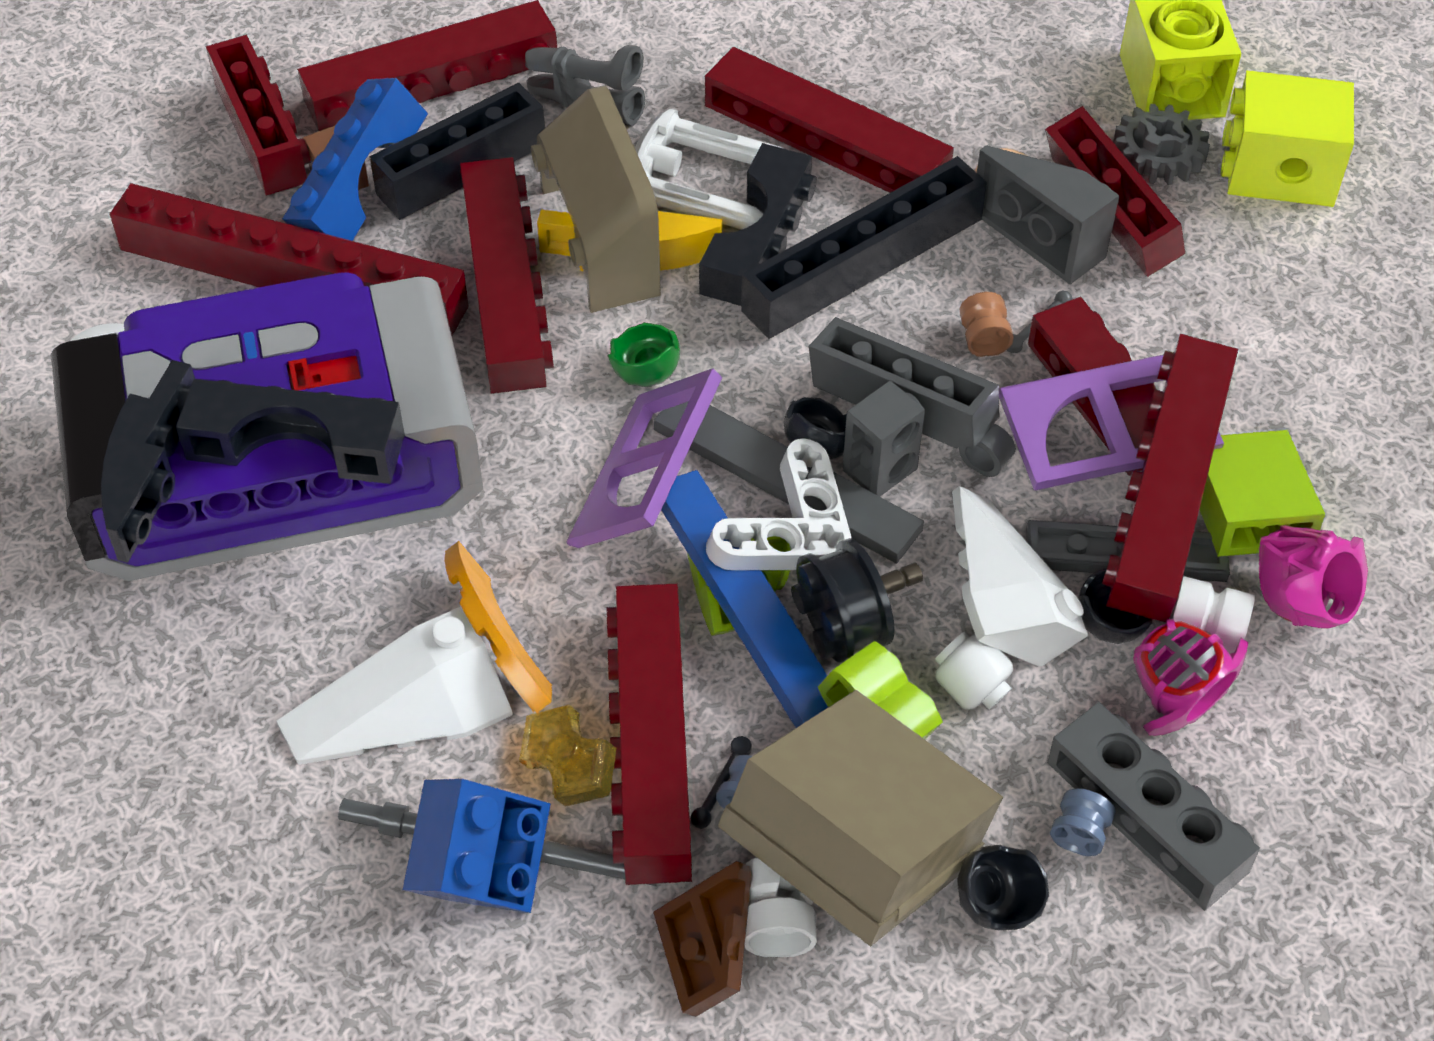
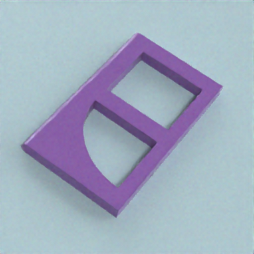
M1163 355L999 388L1000 402L1034 491L1143 468L1145 460L1136 458L1138 448L1135 449L1112 391L1164 381L1157 379ZM1088 396L1111 454L1050 466L1046 450V434L1051 421L1063 407L1079 398ZM1219 431L1214 449L1222 448L1224 445Z
M714 368L638 395L566 541L569 546L582 548L654 526L722 380V377ZM688 402L672 437L637 448L654 413ZM658 466L641 504L629 507L617 505V491L623 477Z

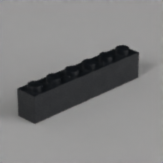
M957 156L742 273L741 311L768 339L778 335L981 221L987 182L960 157Z

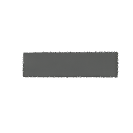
M1038 520L1027 521L1026 542L1051 570L1084 573L1098 572L1107 567L1110 554L1120 557L1123 545L1114 541L1117 526ZM1194 531L1183 576L1203 581L1227 582L1230 575L1229 556H1217L1212 543L1211 533Z

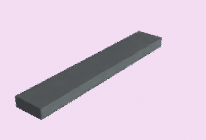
M688 402L662 410L654 419V430L667 438L672 437ZM709 405L689 450L789 504L780 472V463L788 447ZM807 467L808 474L805 479H808L812 467ZM833 472L851 538L897 564L922 533L924 520ZM815 496L803 497L809 507L820 511L827 509L821 499Z

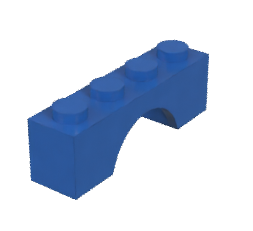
M397 78L367 79L357 89L354 102L346 115L335 125L332 138L324 151L315 158L312 164L313 169L304 184L293 194L290 201L291 205L282 218L286 224L351 241L354 240L366 219L358 193L359 175L365 159L375 148H387L417 133L428 115V112Z

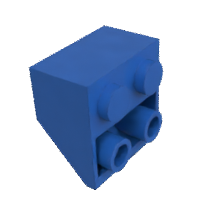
M466 779L424 780L402 890L448 901L531 913L551 803Z

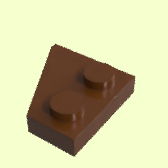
M735 861L653 911L681 1010L684 1014L697 1017L740 992L752 872L749 865L739 861Z

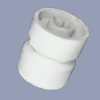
M1183 576L1171 619H1174L1175 622L1182 621L1196 626L1210 635H1218L1223 641L1224 648L1229 653H1234L1240 638L1242 637L1245 640L1255 595L1228 587L1221 593H1216L1211 583Z
M751 859L746 863V865L750 866L752 876L745 949L762 957H795L807 953L817 943L816 913L811 906L813 901L760 859Z

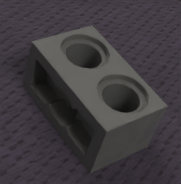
M888 381L847 411L842 471L858 485L879 497L918 469L925 409L917 398L910 393H905L892 381Z

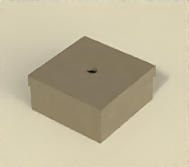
M855 690L747 760L731 803L724 808L718 827L871 947L958 877L963 861L973 851H979L985 843L982 840L1003 796L858 690Z

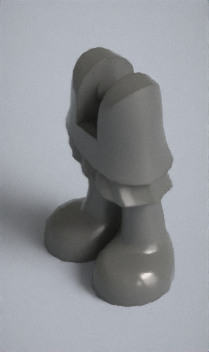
M626 45L620 48L610 61H599L580 57L575 49H567L564 46L529 49L525 53L526 68L532 71L553 74H538L529 77L526 80L528 92L558 102L567 108L587 89L595 88L591 86L589 81L602 83L613 88L609 89L623 123L633 126L637 123L645 108L644 90L641 87L633 86L642 73L644 63L643 51L638 46Z

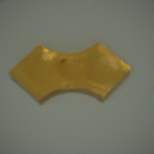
M571 705L527 715L519 762L528 769L549 770L552 777V794L565 807L610 796L617 749L606 739L584 738L579 724L580 713Z

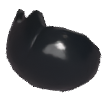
M803 397L791 402L784 418V432L790 443L803 438L819 443L826 450L829 459L832 460L844 454L847 414L843 415L836 406L821 398Z
M1106 568L1091 574L1083 584L1078 596L1083 607V615L1081 617L1086 630L1100 641L1115 644L1133 641L1145 633L1153 624V619L1108 607L1107 602L1111 587L1102 584Z
M1003 845L981 847L979 851H973L963 861L957 878L960 906L976 924L987 929L1017 930L1025 928L1042 916L1049 898L1047 873L1036 855L1027 849H1015Z

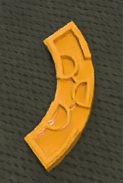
M458 541L445 551L444 562L449 581L453 585L459 581L462 586L460 589L462 599H460L459 603L476 634L485 636L489 640L492 651L497 657L495 663L530 709L538 713L552 702V684L536 666L506 621L495 599L491 587V578Z

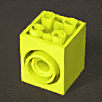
M1130 0L1119 55L1136 107L1144 112H1149L1150 104H1155L1159 111H1165L1168 105H1173V112L1180 114L1185 110L1189 111L1188 120L1226 117L1242 53L1222 0Z
M1246 70L1242 88H1234L1232 94L1230 114L1235 116L1232 121L1226 120L1223 130L1222 146L1229 147V151H1224L1221 164V177H1228L1227 194L1334 207L1354 146V82Z

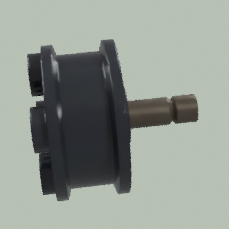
M847 538L837 544L835 552L818 558L812 553L800 556L796 565L798 584L791 586V594L798 611L802 615L807 614L814 629V644L823 659L831 657L836 662L843 663L854 655L856 649L866 646L873 641H876L883 647L892 643L895 629L888 595L904 589L905 586L909 587L922 582L923 574L919 565L914 562L901 567L900 570L896 569L880 576L865 549L856 540Z

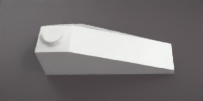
M961 486L954 489L952 495L956 531L966 544V548L958 553L959 565L968 570L969 581L962 585V596L977 641L1036 666H1044L1086 638L1088 633L1081 617L1083 615V607L1077 596L1064 585L990 500Z
M460 606L412 628L278 719L277 725L298 765L361 755L365 749L397 744L398 748L416 746L415 741L444 736H447V740L464 738L512 716L513 713L482 638L476 634Z

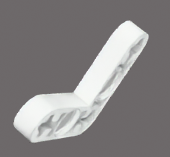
M804 438L794 440L789 444L780 463V472L793 518L722 519L714 526L706 544V553L716 566L726 570H796L797 560L800 556L812 553L818 558L835 552L836 546L840 541L851 538L829 456L819 443ZM807 467H812L808 479H805L808 474ZM815 496L825 503L827 509L822 511L815 510L805 503L803 497ZM777 536L785 539L789 543L791 551L781 552L769 545L767 538Z

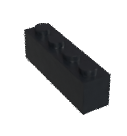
M518 82L369 156L376 195L401 220L463 188L460 163L513 157L514 161L530 154L531 146L537 144V135L545 128L543 106Z

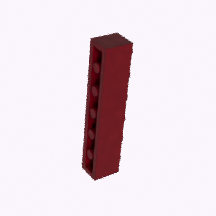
M538 0L297 70L303 100L318 131H322L335 126L346 115L355 100L357 89L367 79L397 78L418 103H423L433 98L528 71L529 69L525 66L526 51L538 47L557 48L556 30Z
M732 47L705 75L706 107L886 192L891 193L953 159L954 147L736 47Z
M513 157L460 163L490 394L547 387L545 369L554 368L551 341H541L540 335L548 333L545 305L536 306L535 300L543 299L540 271L531 272L530 266L538 265L535 238L526 239L525 234L533 233L530 206L521 207L520 202L528 201L525 174L516 175Z
M1180 334L1175 351H1164L1157 379L1166 381L1163 391L1154 389L1146 418L1155 420L1153 431L1143 430L1136 454L1137 459L1145 460L1142 472L1132 471L1125 495L1126 500L1134 502L1131 514L1121 513L1114 537L1115 542L1123 544L1120 557L1110 554L1102 582L1103 585L1111 587L1107 602L1108 607L1165 623L1166 620H1169L1178 598L1238 348Z
M678 583L616 586V607H606L608 638H617L618 649H608L609 680H619V692H609L610 724H620V737H610L611 769H621L622 783H611L612 816H623V830H612L613 864H624L626 885L692 882Z

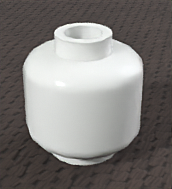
M966 632L961 633L935 658V661L940 665L935 674L937 682L963 709H974L983 703L990 710L1012 689L1005 682L1013 671L1011 660L1002 651L977 641L975 634L970 637Z

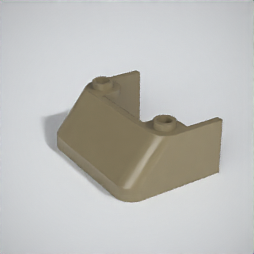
M603 85L587 89L537 135V144L531 146V156L536 171L540 172L543 194L560 190L574 224L575 238L568 240L569 251L574 266H582L585 272L588 307L590 312L593 313L661 296L659 218L652 186L608 87Z

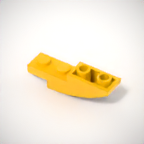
M541 209L537 220L540 252L571 256L568 240L575 238L570 214L568 212ZM658 211L660 271L700 263L714 234L722 233V219ZM579 266L580 271H584L583 267Z

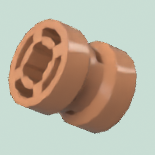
M980 292L965 299L959 310L962 325L967 329L965 338L969 351L978 357L999 355L1010 348L1013 343V332L1010 323L1006 320L1007 309L1001 295L995 292Z

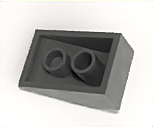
M988 145L980 149L977 173L987 182L982 220L1068 284H1072L1107 257L1119 199L1117 193L1083 170Z

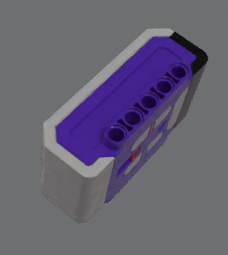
M348 272L335 273L156 306L131 313L124 321V331L118 334L111 333L68 341L55 347L51 353L66 513L87 568L93 571L132 581L453 516L483 490L475 429L440 287L432 278L413 277L370 285L368 287L364 286L362 279L355 274ZM172 360L191 364L195 379L226 380L237 384L263 387L277 386L289 390L316 393L329 392L335 395L368 399L381 398L386 401L399 402L405 436L391 484L339 478L337 466L332 456L319 445L306 440L283 439L269 442L256 448L237 466L186 460L179 439L175 452L172 456L167 457L171 470L175 474L173 494L166 503L160 505L152 519L148 538L143 544H138L128 563L119 561L116 557L106 530L101 499L103 461L111 432L130 393L150 398Z

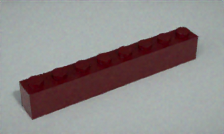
M130 183L109 213L120 250L244 284L265 287L346 272L360 277L364 286L368 287L370 285L413 277L432 278L440 287L451 336H453L469 307L465 273L462 269Z

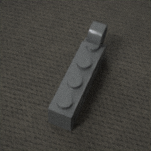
M837 317L808 346L814 387L856 405L888 381H892L905 393L915 396L925 409L922 434L953 448H959L960 456L969 468L986 477H994L1000 473L1014 456L1016 446L1012 437L1006 430L995 424L1000 417L998 384Z

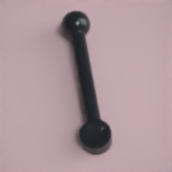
M738 736L731 741V756L703 805L691 813L690 819L696 828L703 829L711 823L712 816L710 812L717 802L716 793L722 783L729 781L731 777L729 767L733 759L739 755L751 754L752 744L747 737Z

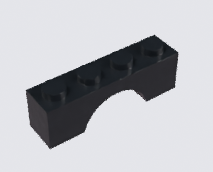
M765 143L761 144L747 171V203L756 207L763 213V216L756 223L743 230L714 234L699 263L700 295L741 306L742 273L786 250V236L789 231L795 232L799 226L803 201L810 202L814 195L817 177L811 175L812 156Z
M194 379L176 426L186 460L237 466L249 453L264 444L283 439H300L312 442L325 449L336 463L339 478L391 484L405 436L399 402L386 401L381 398L368 399L342 396L329 392L316 393L289 390L277 386L263 387L237 384L226 380Z

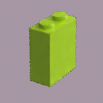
M1288 430L1221 435L1224 445L1222 448L1214 449L1199 509L1206 528L1211 533L1212 543L1218 557L1259 553L1261 537L1280 530L1281 525L1321 530L1325 512Z

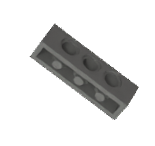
M1097 702L1053 737L1047 763L1074 789L1090 790L1107 798L1113 804L1116 811L1112 825L1204 911L1250 873L1260 850V847L1254 843L1250 833L1242 825L1231 822L1212 804L1209 796L1201 788L1190 785L1172 768L1170 761L1163 753L1156 749H1151L1136 736L1129 723L1118 714H1112L1105 706ZM1107 762L1117 763L1124 769L1113 768ZM1146 798L1156 799L1163 804V806L1153 805L1146 800ZM1185 835L1197 836L1204 843L1192 842Z

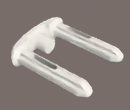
M668 109L659 114L645 129L635 146V150L650 181L658 206L693 216L722 219V224L741 230L753 225L763 216V213L754 206L651 177L653 171L676 176L681 164L682 151L669 148V144L673 142L748 164L752 163L761 144L765 142L681 119L676 109Z

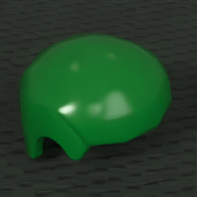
M644 322L627 328L618 338H612L610 341V354L607 357L616 375L628 385L651 387L662 384L672 376L680 359V345L673 330H669L659 324Z

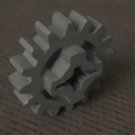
M1150 104L1149 112H1144L1136 107L1133 109L1132 117L1123 115L1120 125L1116 126L1113 143L1140 175L1145 174L1149 176L1150 184H1154L1157 178H1164L1167 185H1172L1173 179L1176 176L1186 182L1189 180L1191 172L1199 174L1203 163H1206L1210 144H1208L1210 134L1209 131H1201L1203 122L1200 119L1188 120L1189 111L1185 110L1180 114L1173 112V105H1168L1165 111H1159L1155 104Z

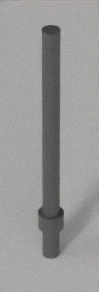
M343 798L339 807L338 819L377 827L379 834L402 838L403 833L414 834L417 813L409 812V806L386 802L384 806ZM544 840L540 862L625 880L624 864H613V854Z

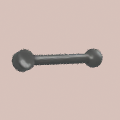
M1064 290L1058 292L1055 296V301L1047 309L1072 300V295ZM1031 323L1018 335L1013 334V343L1007 349L1008 352L1018 353L1022 350L1023 342L1029 337Z

